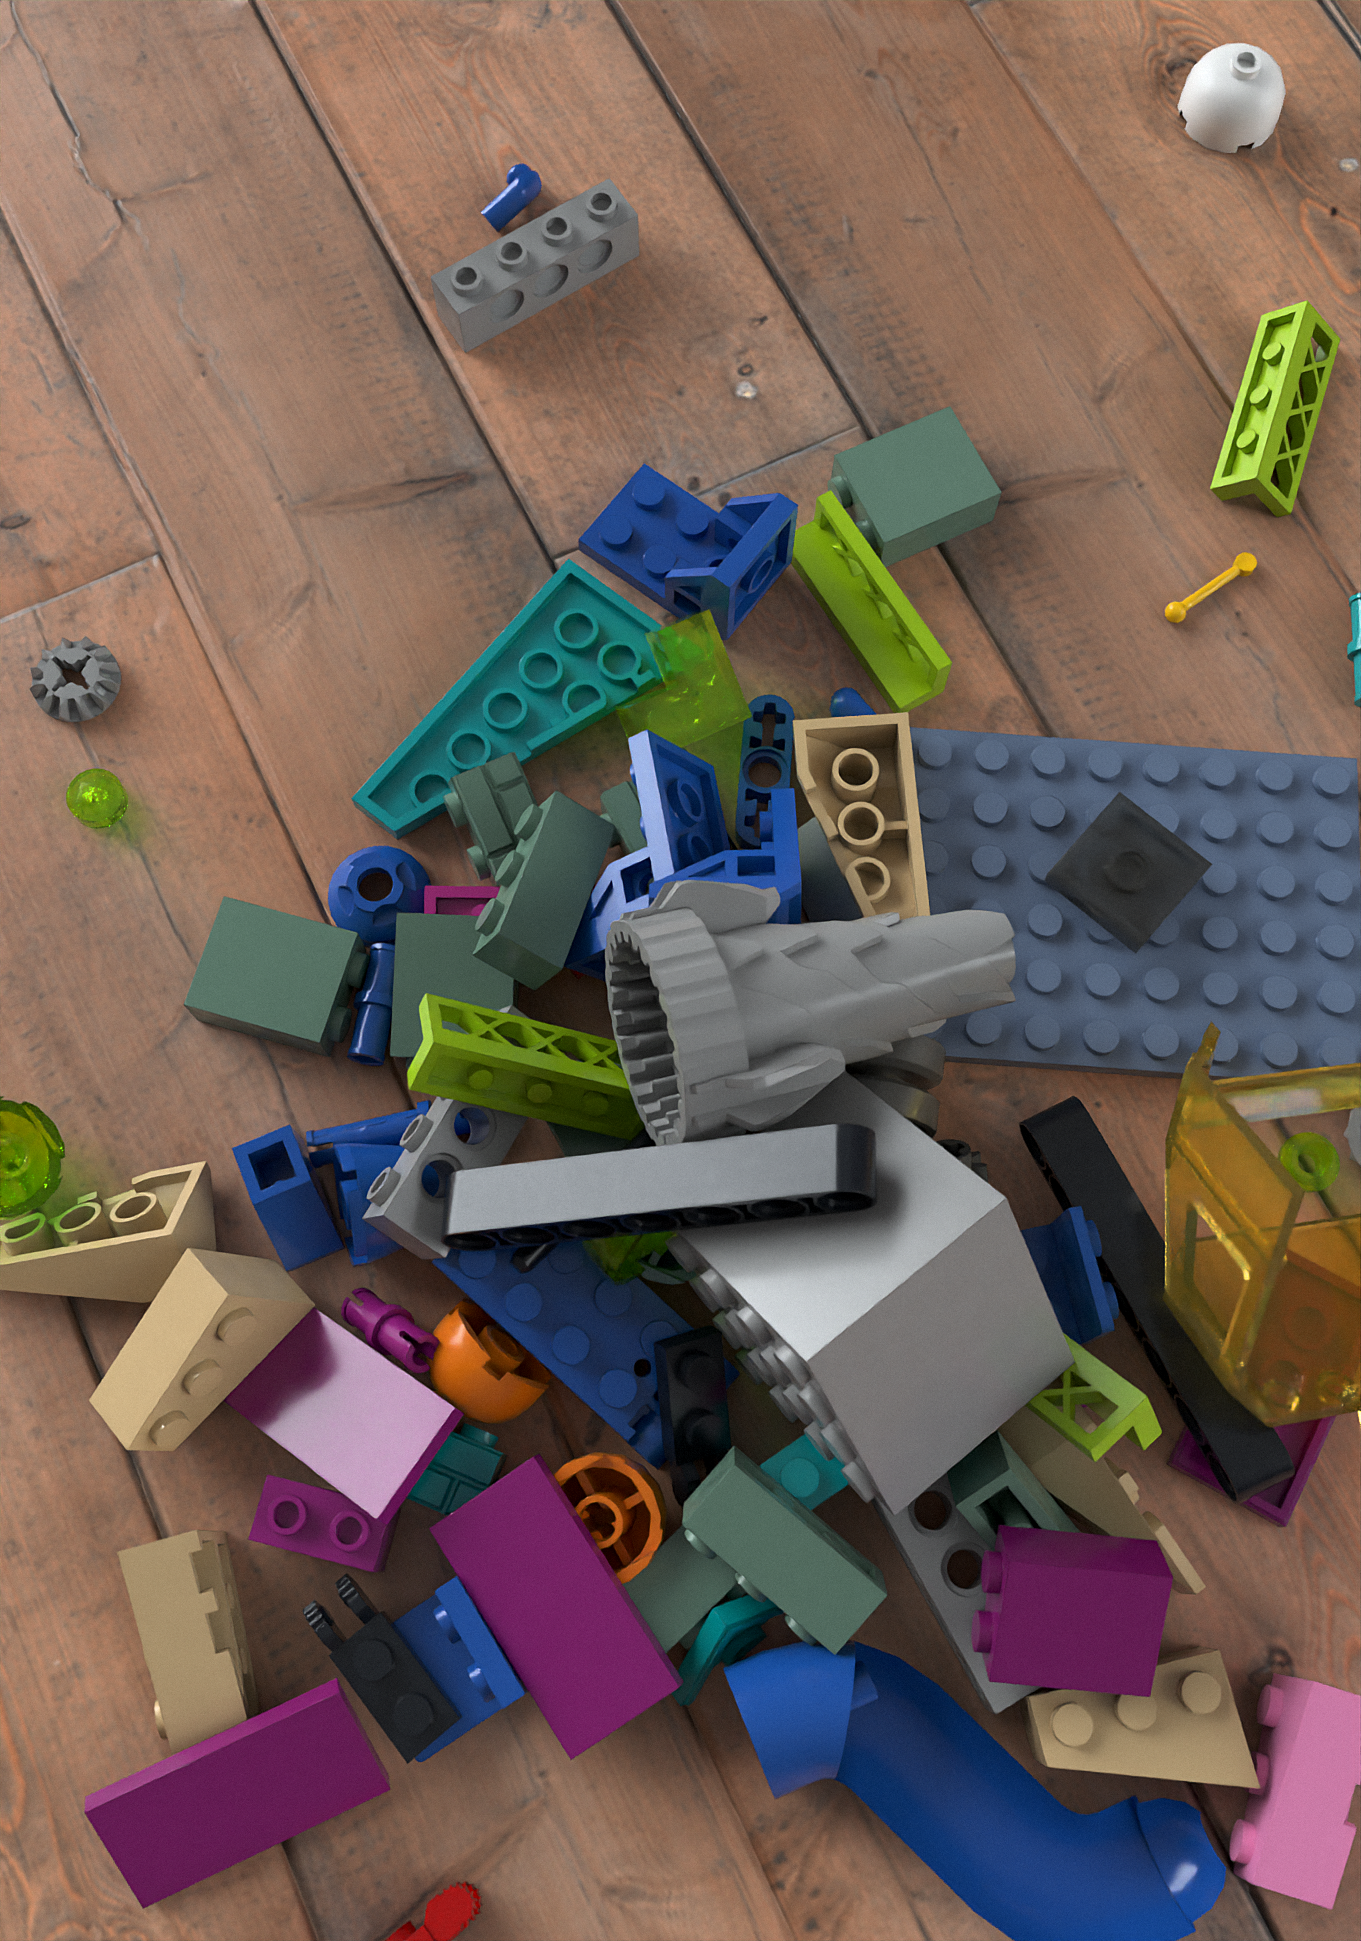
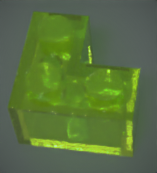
M710 609L694 612L645 633L666 686L615 708L628 739L648 729L680 748L752 717Z

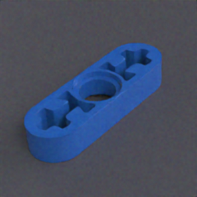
M762 695L753 699L748 704L744 713L735 820V838L742 850H761L760 838L754 837V828L747 827L753 826L755 823L757 803L768 804L767 811H771V789L790 788L793 720H795L791 705L785 699L776 695ZM764 714L775 715L774 720L777 725L774 728L772 747L761 746L763 726L760 722H762ZM769 763L779 770L781 778L778 783L771 787H759L750 780L748 773L756 764Z

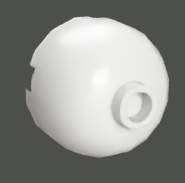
M1245 43L1225 44L1205 54L1189 73L1178 104L1179 115L1182 112L1183 117L1187 121L1185 130L1188 135L1205 148L1222 153H1236L1238 146L1249 145L1253 142L1252 149L1262 145L1273 133L1284 102L1286 91L1281 68L1270 54L1259 47Z

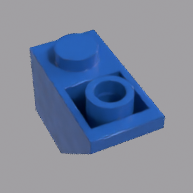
M290 1124L232 1148L252 1204L288 1273L345 1249L319 1178L311 1163L304 1139Z

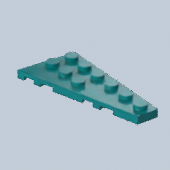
M568 559L351 798L353 804L358 810L398 840L447 811L443 796L451 793L448 785L450 778L511 752L516 753L521 766L698 662V651Z

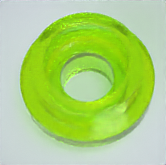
M1312 1132L1295 1134L1283 1143L1278 1152L1277 1164L1282 1178L1287 1184L1298 1191L1306 1193L1321 1191L1330 1186L1338 1176L1340 1169L1338 1153L1333 1144L1319 1134ZM1300 1154H1306L1314 1160V1173H1307L1300 1168L1298 1164Z

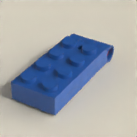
M593 1239L560 1243L531 1272L520 1274L510 1263L513 1252L518 1248L474 1252L451 1248L445 1258H437L432 1261V1264L601 1418L655 1469L659 1470L667 1459L664 1457L654 1343L695 1329L600 1242ZM724 1358L727 1390L740 1373ZM644 1359L647 1362L648 1370L646 1374L639 1377L634 1373V1364L637 1360Z

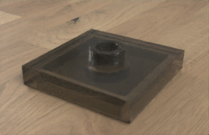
M1119 792L1047 873L1044 881L1136 954L1202 878L1212 863Z

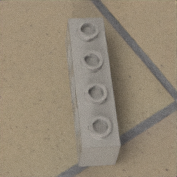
M610 178L431 276L438 317L462 350L467 353L638 257V214Z
M512 1005L497 1010L530 1019ZM501 1035L512 1045L525 1048L515 1038ZM560 1050L564 1055L567 1053V1051ZM437 1096L426 1116L423 1114L418 1115L404 1132L400 1140V1146L405 1148L393 1169L387 1167L373 1182L367 1194V1199L372 1203L362 1219L422 1260L445 1258L451 1249L441 1242L447 1175L461 1170L500 1166L528 1117ZM458 1113L462 1114L470 1124L471 1134L467 1143L462 1142L454 1130V1121ZM427 1165L434 1168L439 1176V1189L434 1197L430 1196L422 1185V1173Z
M947 1472L922 1492L936 1494L945 1506L944 1521L934 1530L921 1526L915 1517L914 1505L919 1496L895 1516L874 1496L870 1500L984 1708L997 1714L1041 1688L1038 1686L989 1682L982 1653L973 1651L971 1638L973 1615L975 1610L984 1611L987 1593L983 1592L981 1584L982 1560L984 1552L992 1550L955 1506ZM961 1549L969 1552L975 1558L978 1566L975 1581L970 1586L962 1589L955 1586L947 1574L949 1558L953 1553Z

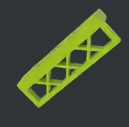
M1308 300L1261 316L1210 490L1221 501L1254 493L1276 517L1290 515L1292 512L1340 342L1338 335ZM1311 338L1319 345L1315 358ZM1300 377L1304 392L1303 402L1301 399L1300 389L1298 385ZM1287 421L1289 423L1292 438L1290 447L1286 432ZM1274 466H1276L1279 480L1278 488L1270 481Z
M830 490L820 495L816 500L814 520L795 530L791 564L893 713L908 712L944 691L952 661L833 492Z
M425 993L419 1005L424 1040L407 1071L409 1090L628 1140L634 1138L645 1127L636 1109L624 1071L615 1064H621L615 1040ZM442 1021L457 1024L468 1034L444 1029ZM501 1035L515 1038L525 1048L512 1045ZM560 1050L571 1052L582 1062L569 1059Z
M1064 1334L1075 1363L1059 1376L1063 1381V1388L1042 1390L1025 1406L1094 1462L1123 1435L1142 1450H1145L1162 1434L1148 1396ZM1085 1404L1105 1421L1089 1434L1075 1423V1405ZM1056 1406H1063V1412L1056 1408Z

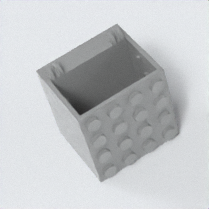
M844 1071L789 1117L762 1130L760 1133L846 1123L862 1125L872 1129L876 1134L877 1203L873 1207L856 1212L671 1231L673 1235L665 1243L676 1260L688 1273L694 1270L697 1274L689 1283L709 1310L714 1312L718 1309L720 1312L712 1321L735 1350L741 1347L742 1350L734 1357L747 1376L757 1386L765 1381L770 1387H773L768 1394L790 1422L793 1423L800 1418L804 1424L809 1425L804 1429V1433L810 1442L828 1462L836 1457L845 1466L841 1469L842 1474L865 1502H869L876 1496L895 1516L1073 1365L1075 1361L1007 1198L852 1075Z

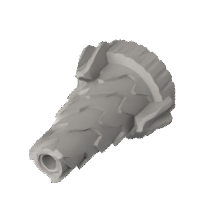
M700 880L664 883L649 908L623 913L619 920L611 923L610 931H608L606 937L607 947L605 948L607 998L614 1037L632 1098L650 1138L655 1141L656 1146L742 1136L745 1135L746 1130L756 1132L767 1129L789 1117L832 1080L840 1076L845 1071V1065L894 1053L891 1043L932 1033L946 1023L947 1018L1015 1002L1016 999L1010 986L1016 968L1015 951L1012 942L1015 934L1008 918L1004 913L984 910H962L931 916H915L902 920L899 918V913L890 912L848 922L834 920L790 925L765 924L780 905V895L775 887L760 889L748 884Z

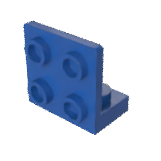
M1082 1207L1067 1208L1050 1224L1020 1230L1062 1332L1082 1346L1115 1331L1113 1320L1119 1317L1117 1297L1109 1281L1102 1282L1096 1257H1100L1102 1254L1100 1236L1094 1221L1091 1219L1085 1221Z
M458 1576L436 1589L433 1596L393 1621L463 1716L415 1757V1760L418 1762L427 1760L528 1692Z

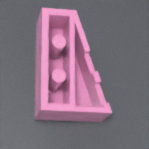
M1273 1673L1271 1685L1266 1684L1263 1687L1257 1706V1721L1263 1725L1258 1752L1252 1751L1250 1753L1261 1789L1244 1787V1790L1249 1792L1244 1820L1238 1819L1236 1821L1230 1838V1858L1232 1861H1235L1233 1874L1253 1885L1332 1910L1357 1830L1355 1824L1347 1822L1355 1786L1356 1784L1361 1785V1696L1315 1681Z

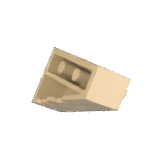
M187 1248L89 1401L126 1450L175 1451L315 1306V1303L276 1260Z
M194 1530L118 1551L119 1561L143 1646L144 1659L150 1671L157 1697L155 1702L157 1729L161 1739L168 1740L171 1753L185 1750L261 1714L226 1531Z
M1198 1646L1158 1656L1150 1697L1041 1687L1018 1701L1033 1759L1046 1767L1261 1789L1221 1652L1218 1649Z

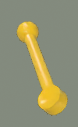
M1247 552L1240 553L1234 560L1232 567L1182 602L1174 601L1169 603L1165 608L1166 619L1171 623L1181 622L1186 617V611L1238 575L1242 577L1251 575L1257 565L1256 558Z

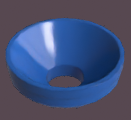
M390 846L364 848L349 855L334 872L328 889L330 913L337 927L357 932L367 948H371V945L376 943L395 945L397 912L424 913L425 886H432L431 881L423 866L412 855L401 849ZM372 873H384L393 881L390 894L379 901H368L359 893L360 883L366 876Z

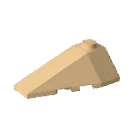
M908 712L793 720L798 781L861 917L866 918L890 912L899 913L900 920L915 916H930Z
M207 1161L151 1171L132 1178L134 1189L101 1200L97 1191L78 1198V1205L68 1209L60 1216L49 1220L46 1219L44 1214L35 1213L0 1226V1290L139 1303L153 1301L187 1248L216 1252L211 1169Z
M1058 1376L1043 1390L1063 1388V1381ZM1081 1404L1075 1405V1423L1091 1434L1097 1428V1425ZM1025 1405L996 1429L1064 1513L1097 1535L1157 1540L1173 1575L1171 1588L1180 1594L1196 1595L1206 1587L1164 1524L1149 1511L1143 1514L1139 1512L1134 1504L1139 1500L1137 1493L1139 1487L1128 1471L1123 1468L1120 1469L1113 1461L1106 1457L1103 1459L1101 1456L1094 1462ZM1056 1406V1408L1063 1412V1406Z

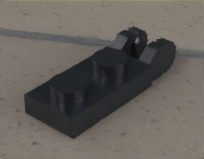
M712 1325L665 1338L654 1343L664 1457L669 1461L672 1492L681 1509H683L685 1501L701 1484L700 1476L693 1461L704 1458L705 1473L708 1476L728 1453L727 1449L731 1448L722 1332Z
M346 1573L335 1582V1585L338 1589V1595L345 1605L351 1608L353 1613L365 1624L362 1628L347 1639L334 1622L331 1613L315 1600L307 1605L302 1612L320 1640L332 1651L328 1656L408 1764L463 1716L385 1611L379 1612L353 1577Z

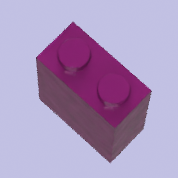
M998 1525L994 1551L986 1550L982 1560L981 1584L983 1592L987 1593L984 1611L975 1610L971 1632L973 1651L982 1653L989 1682L1150 1697L1173 1582V1575L1158 1541Z

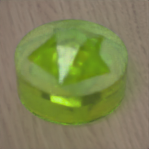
M89 769L78 774L71 781L66 792V802L69 810L80 823L90 828H105L115 824L124 815L128 806V794L120 780L110 771Z

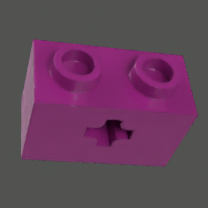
M267 1475L248 1540L370 1572H384L402 1508H398L386 1525L375 1519L341 1492L283 1477Z

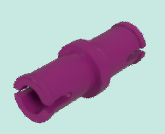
M358 1288L351 1292L358 1300L364 1303L362 1306H358L348 1297L344 1299L341 1307L343 1320L364 1333L369 1346L381 1355L395 1356L413 1373H423L430 1369L429 1365L417 1356L422 1353L427 1358L433 1360L440 1341L433 1334L417 1326L411 1313L400 1305L386 1304L368 1288Z

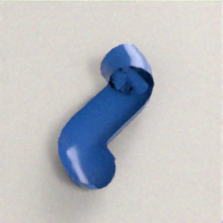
M848 1640L837 1654L834 1655L819 1641L813 1646L802 1641L761 1651L723 1668L775 1800L822 1779H833L845 1784L976 1914L1014 1941H1176L1196 1931L1193 1922L1213 1907L1224 1887L1226 1866L1217 1856L1205 1833L1200 1819V1811L1186 1802L1167 1798H1158L1139 1803L1136 1795L1092 1814H1078L1070 1811L1054 1798L938 1684L895 1655L854 1640Z

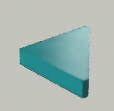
M749 1594L712 1608L677 1671L684 1681L678 1689L671 1693L680 1706L691 1705L714 1667L721 1661L726 1667L740 1661L767 1637L761 1626L770 1618L785 1612L769 1598L762 1603Z

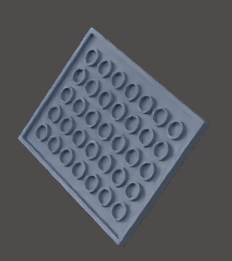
M910 727L930 916L962 910H984L1004 913L1015 934L1012 942L1015 951L1016 968L1010 986L1016 1001L947 1018L946 1023L938 1030L924 1034L940 1042L946 1049L945 1062L1351 1092L1361 1091V873L1357 758Z

